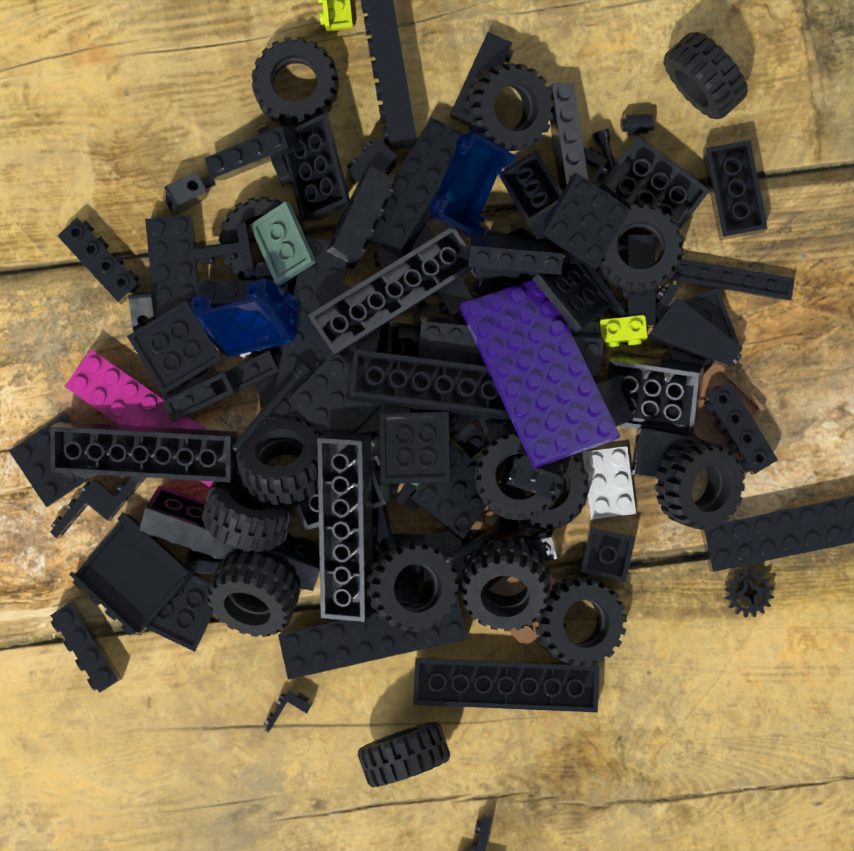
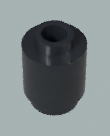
M642 111L624 114V118L620 119L621 131L625 132L626 136L648 134L649 131H654L652 113Z

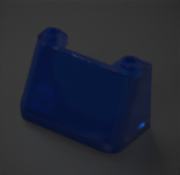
M468 132L458 138L456 150L435 198L432 199L429 205L430 214L449 228L454 226L458 234L466 238H470V234L484 235L486 229L480 226V222H483L485 218L480 216L497 176L503 177L504 172L501 170L507 165L513 167L517 158L514 154L480 135Z
M264 278L256 280L248 286L246 300L214 308L210 297L206 295L194 296L191 302V312L219 352L232 357L291 342L297 332L299 299Z

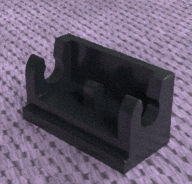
M514 461L507 484L551 499L560 475Z

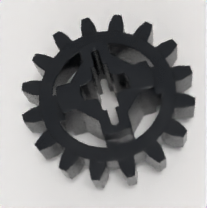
M741 569V575L734 572L733 576L735 579H727L730 587H725L724 590L729 592V595L725 596L724 600L731 601L728 608L735 607L734 613L736 615L742 611L743 617L747 618L748 614L751 613V616L755 618L757 617V611L761 614L765 613L764 606L771 607V604L767 601L768 599H774V596L769 594V591L773 590L774 587L767 586L770 579H762L763 572L755 575V569H750L749 574H747L746 569ZM750 578L756 579L762 586H755ZM740 581L741 586L739 590L734 592L737 583ZM747 587L749 590L754 591V594L750 596L751 599L744 596V592H747ZM763 595L762 601L757 605L759 596ZM736 600L744 601L747 608L740 606Z

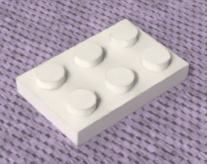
M628 447L582 452L584 469L589 477L588 485L590 488L587 497L590 520L636 514Z

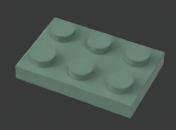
M282 203L250 224L275 284L282 285L316 263L290 203Z

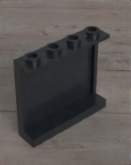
M122 512L117 518L120 521L79 570L76 573L70 572L69 575L74 579L73 584L82 591L85 589L90 593L89 598L97 605L101 604L106 608L105 613L111 619H118L123 624L121 628L127 634L141 636L194 575V572L154 536L140 531L141 524L130 514Z

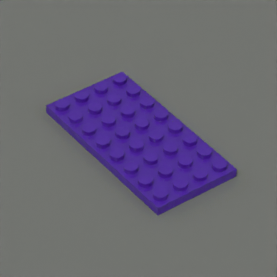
M534 280L461 303L460 310L533 468L619 439L620 434L564 317L553 307L552 302L538 288Z

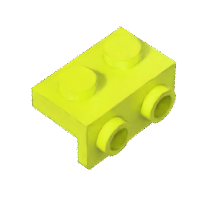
M318 0V3L323 4V11L319 12L320 23L325 25L327 32L353 29L350 0Z
M644 315L600 320L601 335L604 338L606 348L619 347V343L628 342V346L641 345L642 341L648 338Z

